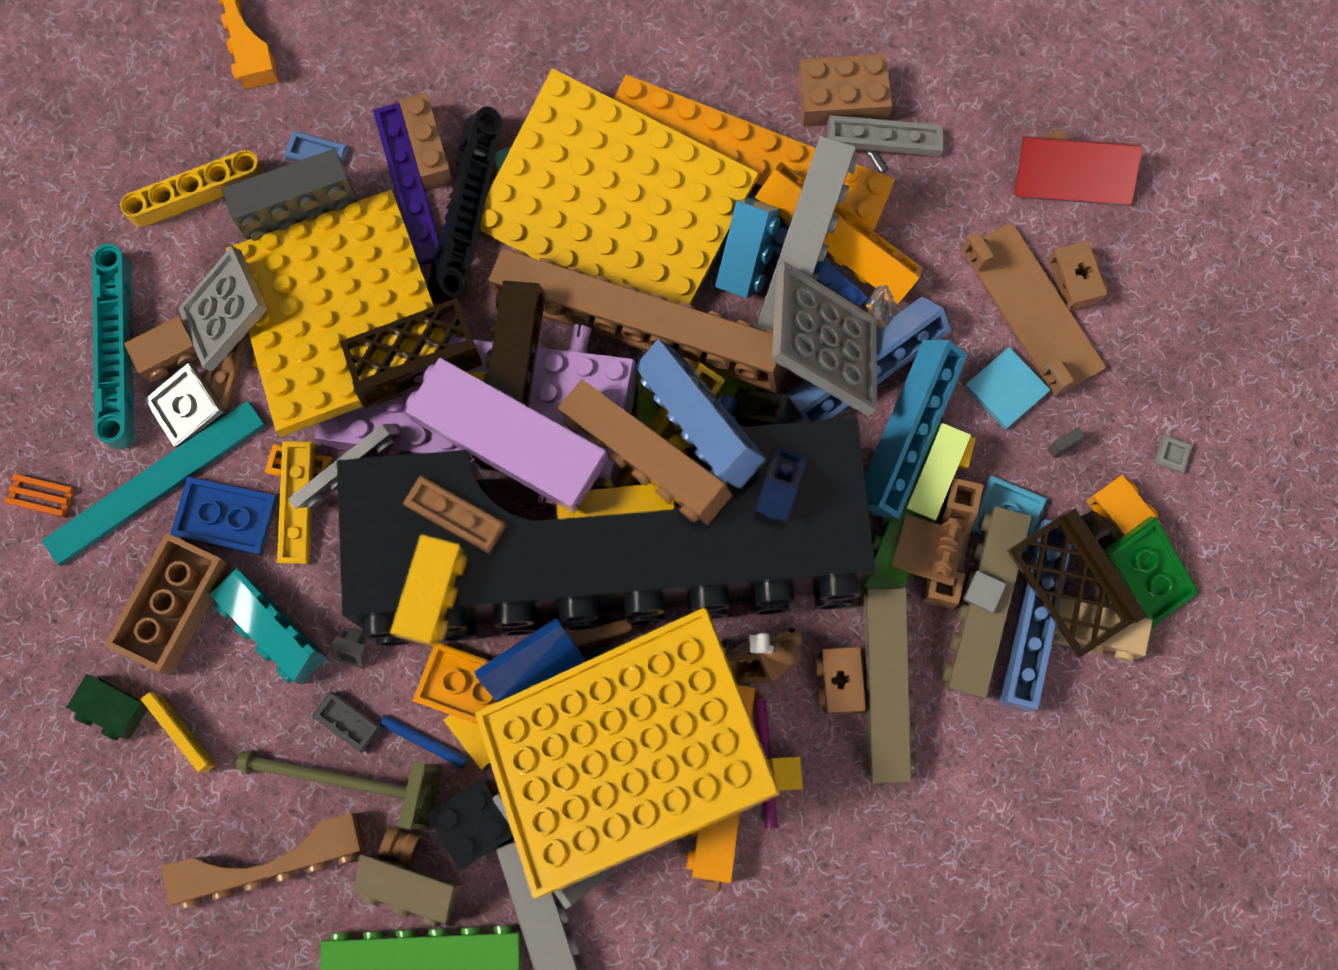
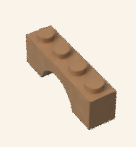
M953 478L942 505L938 524L943 525L945 522H948V519L955 518L960 521L962 532L966 533L954 585L950 586L927 578L922 603L951 610L959 605L965 577V554L969 536L978 514L983 484Z

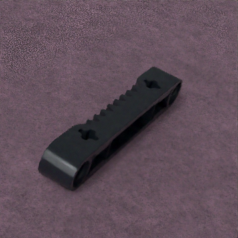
M482 107L468 117L464 123L458 149L459 161L456 163L458 169L453 176L456 178L451 185L453 191L449 195L451 200L446 207L448 213L444 216L446 222L441 229L443 234L439 238L440 243L435 251L428 280L430 296L438 303H444L461 296L467 287L502 129L501 115L492 107ZM444 280L449 284L450 291L445 288Z

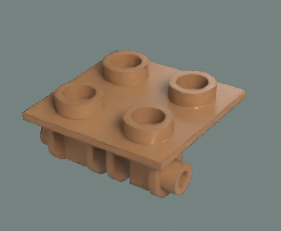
M906 514L891 567L953 586L966 533L962 532L960 521L950 518L948 522L940 525Z

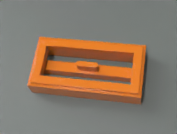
M13 474L12 480H14L13 486L9 485L8 491L10 494L9 497H5L4 503L63 518L66 517L74 488ZM25 483L66 494L62 498L20 488V485ZM20 494L62 504L61 509L18 500L16 496Z

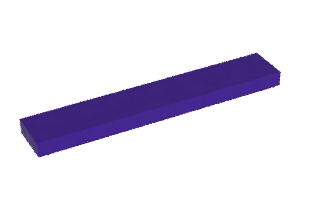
M400 103L373 109L403 221L420 266L432 263L440 241Z

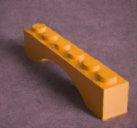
M219 0L221 7L224 6L225 13L221 14L225 30L229 31L230 38L226 39L230 55L235 58V63L231 64L235 80H240L245 89L279 82L274 56L267 43L258 38L246 26L241 13L240 0Z

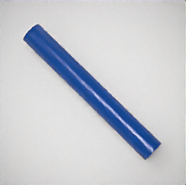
M385 715L380 724L381 727L462 769L465 768L469 757L388 715Z

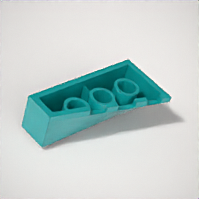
M238 568L209 594L216 601L213 605L216 611L226 619L230 616L237 623L234 629L244 639L248 640L251 637L258 644L255 648L256 652L267 662L272 659L279 666L276 672L287 683L290 684L294 681L295 683L302 684L328 659L248 575Z

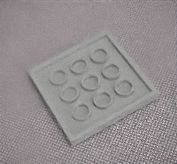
M784 261L776 269L772 360L799 375L804 380L823 389L828 394L835 396L852 408L867 416L877 411L876 318Z

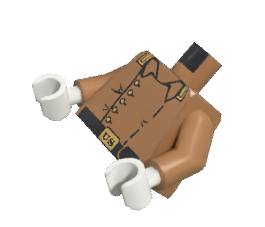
M789 628L787 630L766 631L757 635H749V640L737 647L725 644L723 649L736 682H774L800 660L801 655L797 645L801 643V636L797 630Z

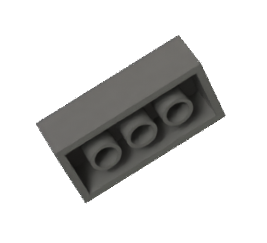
M335 148L221 188L232 220L247 240L252 239L253 241L260 239L269 232L278 229L280 231L289 229L291 225L306 219L308 221L314 220L325 212L334 209L339 211L347 205L358 201L348 173Z

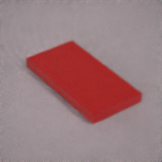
M1023 136L1014 195L1018 197L1132 205L1143 146L1140 144Z

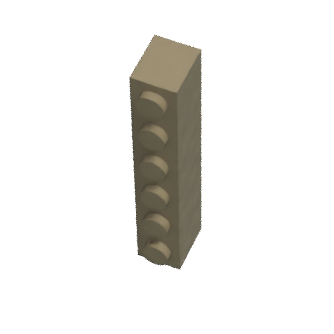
M997 506L993 507L989 513H984L980 525V530L984 531L982 542L976 543L972 560L977 561L974 573L975 571L984 573L1005 583L1006 586L994 613L987 612L968 602H961L957 614V620L961 621L959 632L953 633L949 650L953 651L951 663H945L941 680L946 681L945 689L980 699L986 698L1019 569L1007 550L1027 538L1032 516ZM1024 548L1019 551V554L1021 555V557H1022V553H1023ZM969 572L967 576L965 590L969 587L974 575L973 572Z
M906 588L863 589L868 777L872 783L911 782V773L916 772L915 754H910V741H915L914 722L909 720V709H914V692L909 690L908 677H913L914 671L913 660L908 658V645H912L913 642L912 627L907 626V614H911L912 611L911 595H906Z

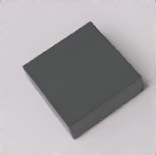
M1077 427L1053 442L1047 450L1052 457L1056 458L1077 445L1085 435Z

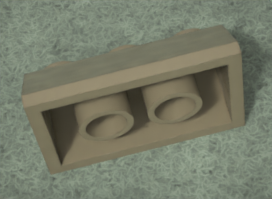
M370 853L360 854L353 892L362 895L360 901L379 906L380 902L392 906L391 912L409 917L412 912L423 916L421 922L439 928L441 923L447 924L450 922L463 884Z

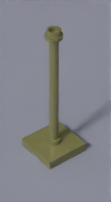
M253 750L241 751L236 762L237 770H241L244 774H250L252 770H258L403 799L404 802L398 827L428 831L430 824L427 813L433 810L442 770L440 766L413 761L406 787L256 757V752Z

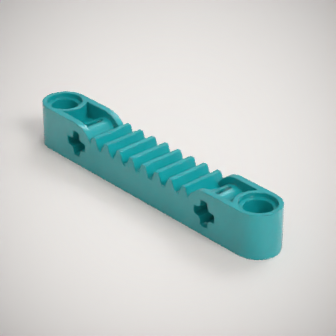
M107 243L96 248L92 257L95 435L100 441L113 449L120 450L132 443L135 434L134 396L131 383L133 374L130 368L133 367V363L124 343L132 340L130 337V333H132L130 327L132 318L129 314V311H132L130 305L132 302V271L129 258L116 245ZM117 259L115 264L108 267L112 260ZM120 427L119 433L111 438L113 429Z

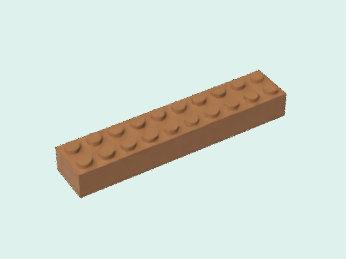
M502 249L488 279L496 294L498 291H501L503 281L540 283L546 294L542 316L544 318L571 327L578 324L580 330L581 325L591 328V333L645 351H648L660 339L679 351L688 364L692 360L702 363L718 375L777 393L787 369L772 360L773 330H766L764 332L755 329L753 325L745 321L738 320L737 322L726 320L723 315L717 312L708 311V313H704L685 302H680L679 304L669 302L667 298L660 294L651 293V295H647L628 284H623V286L613 284L603 276L596 275L595 278L584 275L577 268L568 267L565 269L546 258H540V260L530 258L528 254L521 250L514 249L512 252Z

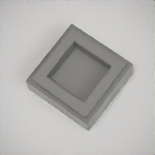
M1163 435L1153 464L1183 474L1186 470L1193 445Z
M975 571L963 601L987 612L994 613L1006 584L984 573Z

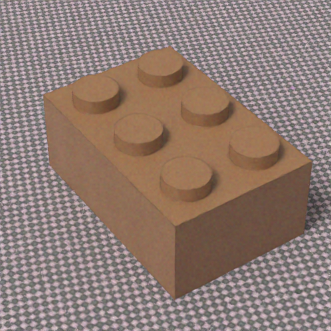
M886 54L800 59L797 76L802 127L827 125L829 115L888 120L892 101Z

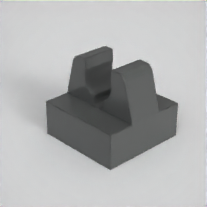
M351 628L345 639L336 636L331 646L334 660L364 669L368 655L366 645H363L365 639L362 637L363 631Z

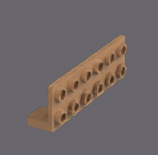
M1008 223L984 237H981L979 232L967 237L961 249L962 253L1054 397L1102 372L1106 368L1013 223Z

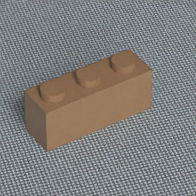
M427 92L399 99L425 190L453 183Z

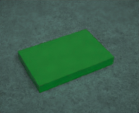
M1148 517L1104 550L1147 615L1145 618L1153 620L1151 628L1199 593L1156 517Z

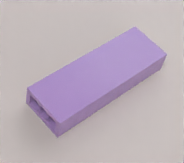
M440 357L435 365H430L424 374L423 384L418 391H414L409 396L406 402L405 413L418 425L460 449L468 450L474 457L575 514L608 461L606 451Z

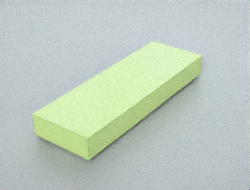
M944 423L940 425L906 510L933 521L937 519L971 437L970 434Z

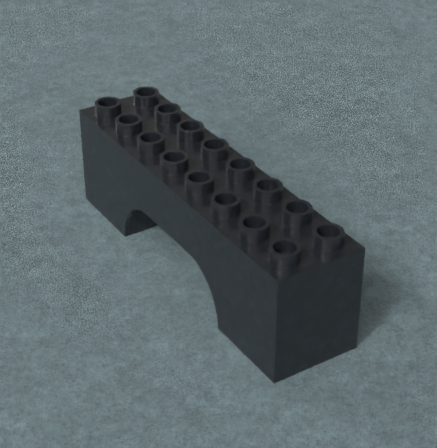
M858 418L741 427L766 460L741 488L729 482L725 484L732 496L708 526L699 519L695 523L690 521L679 511L682 506L671 510L540 521L521 518L503 510L486 495L484 479L468 450L337 460L342 616L362 628L364 638L375 639L377 646H401L414 643V641L396 637L390 632L420 535L458 544L464 550L463 555L467 556L464 572L462 575H457L454 588H457V595L452 608L447 607L444 620L447 621V629L442 641H461L476 638V623L494 622L495 627H501L502 635L520 636L530 635L539 630V618L560 617V621L564 622L565 630L578 631L602 626L601 613L625 611L627 624L651 625L665 621L664 608L689 606L690 614L705 607L709 610L712 619H718L728 616L727 608L730 607V602L751 600L752 613L754 615L790 611L789 603L795 602V597L814 595L815 609L818 610L852 606V598L860 596V590L875 572ZM777 446L808 456L787 522L768 518L764 514L755 511ZM419 476L424 477L506 524L504 531L490 554L403 505Z

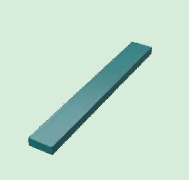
M247 400L41 541L56 564L62 566L185 482L187 476H194L266 425Z

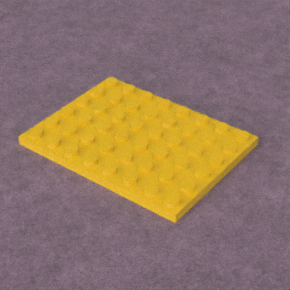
M552 68L487 194L479 230L514 249L525 252L531 258L537 260L546 258L565 269L574 267L590 277L595 278L596 275L603 276L619 286L628 284L647 295L657 293L667 298L669 302L676 304L685 302L692 305L728 236L736 201L748 198L759 177V173Z
M392 189L353 202L342 210L336 211L334 209L325 212L314 220L308 221L306 219L297 222L286 230L280 231L278 229L269 232L258 240L253 241L250 239L233 245V247L242 251L268 308L248 332L275 431L279 437L363 407L355 393L352 384L353 380L340 341L434 307ZM423 323L416 324L410 332L422 335L427 325ZM435 327L429 338L441 341L444 332L442 329ZM394 334L384 336L381 343L392 347L398 336ZM406 338L400 349L411 353L417 342ZM360 345L350 349L351 354L362 358L368 346ZM424 345L419 356L423 357L431 354L436 348ZM376 349L370 361L381 364L387 353ZM395 355L389 367L393 368L404 364L406 359ZM365 367L359 377L360 380L374 375L377 370Z
M705 607L475 712L533 899L545 897L780 795L709 610Z

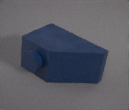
M778 446L776 447L758 500L756 512L762 513L771 519H780L787 522L808 456Z

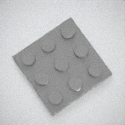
M231 246L178 309L202 368L213 371L226 358L234 346L244 338L245 334L263 316L268 308L242 251Z

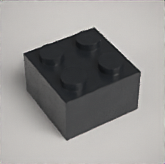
M487 779L479 780L427 813L458 870L469 867L514 838L509 823L492 799L496 794Z

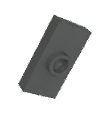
M331 690L311 716L360 753L366 751L382 729L380 725Z

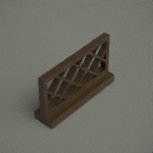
M457 298L340 341L353 380L352 384L364 410L418 390L424 382L423 377L430 365H435L439 357L465 372L483 365ZM456 311L457 315L451 324L439 321L443 314ZM423 323L427 325L422 335L410 332L416 324ZM435 327L446 331L441 341L429 338ZM454 333L466 337L465 341L455 345L448 344ZM394 334L398 337L391 347L381 343L384 336ZM406 338L417 342L411 353L400 349ZM360 345L368 346L362 358L352 355L350 349ZM424 345L436 348L431 354L423 357L419 356ZM376 349L387 353L381 364L370 361ZM395 355L406 359L404 364L393 368L389 367ZM365 367L377 370L374 375L360 380L359 377Z
M1076 508L1064 511L1056 519L1007 550L1078 658H1081L1130 624L1137 623L1147 616ZM1057 526L1065 536L1063 548L1046 545L1049 531ZM1040 537H1042L1041 544L1034 542ZM1069 544L1072 546L1074 551L1068 550ZM1028 545L1040 548L1037 565L1025 563L1019 551ZM1046 549L1061 552L1058 570L1042 567ZM1067 554L1078 556L1082 561L1080 575L1064 572ZM1030 569L1035 570V575L1032 574ZM1041 571L1057 574L1054 592L1045 591L1040 586ZM1087 571L1089 572L1091 577H1086ZM1063 576L1079 579L1076 597L1060 594ZM1085 581L1094 582L1099 587L1098 602L1082 599ZM1047 595L1053 596L1052 602L1050 601ZM1059 598L1075 601L1072 619L1063 618L1057 612ZM1105 598L1107 599L1109 604L1104 603ZM1081 603L1097 606L1094 624L1078 621ZM1103 607L1113 609L1121 621L1111 628L1100 626ZM1065 622L1071 623L1070 630ZM1077 625L1093 628L1090 642L1082 647L1075 639ZM1099 629L1105 631L1098 636Z

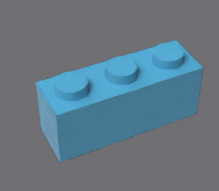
M751 198L736 201L715 287L744 298L754 296L763 289L766 279L765 275H763L765 266L770 261L773 253V247H771L772 239L780 227L781 220L778 218L780 208Z

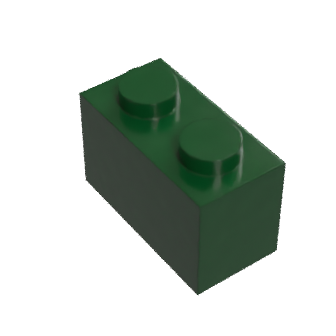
M89 674L85 675L66 707L76 713L73 717L75 720L91 726L93 723L102 727L101 734L116 741L120 737L130 739L148 709L140 699L97 676Z

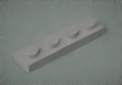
M829 115L827 120V138L854 146L856 149L939 157L943 152V125Z
M381 424L337 460L370 458L376 453L382 454L394 446L393 440L401 433L394 424ZM337 460L288 498L295 509L306 507L313 509L325 500L324 494L330 490L335 491L338 489Z

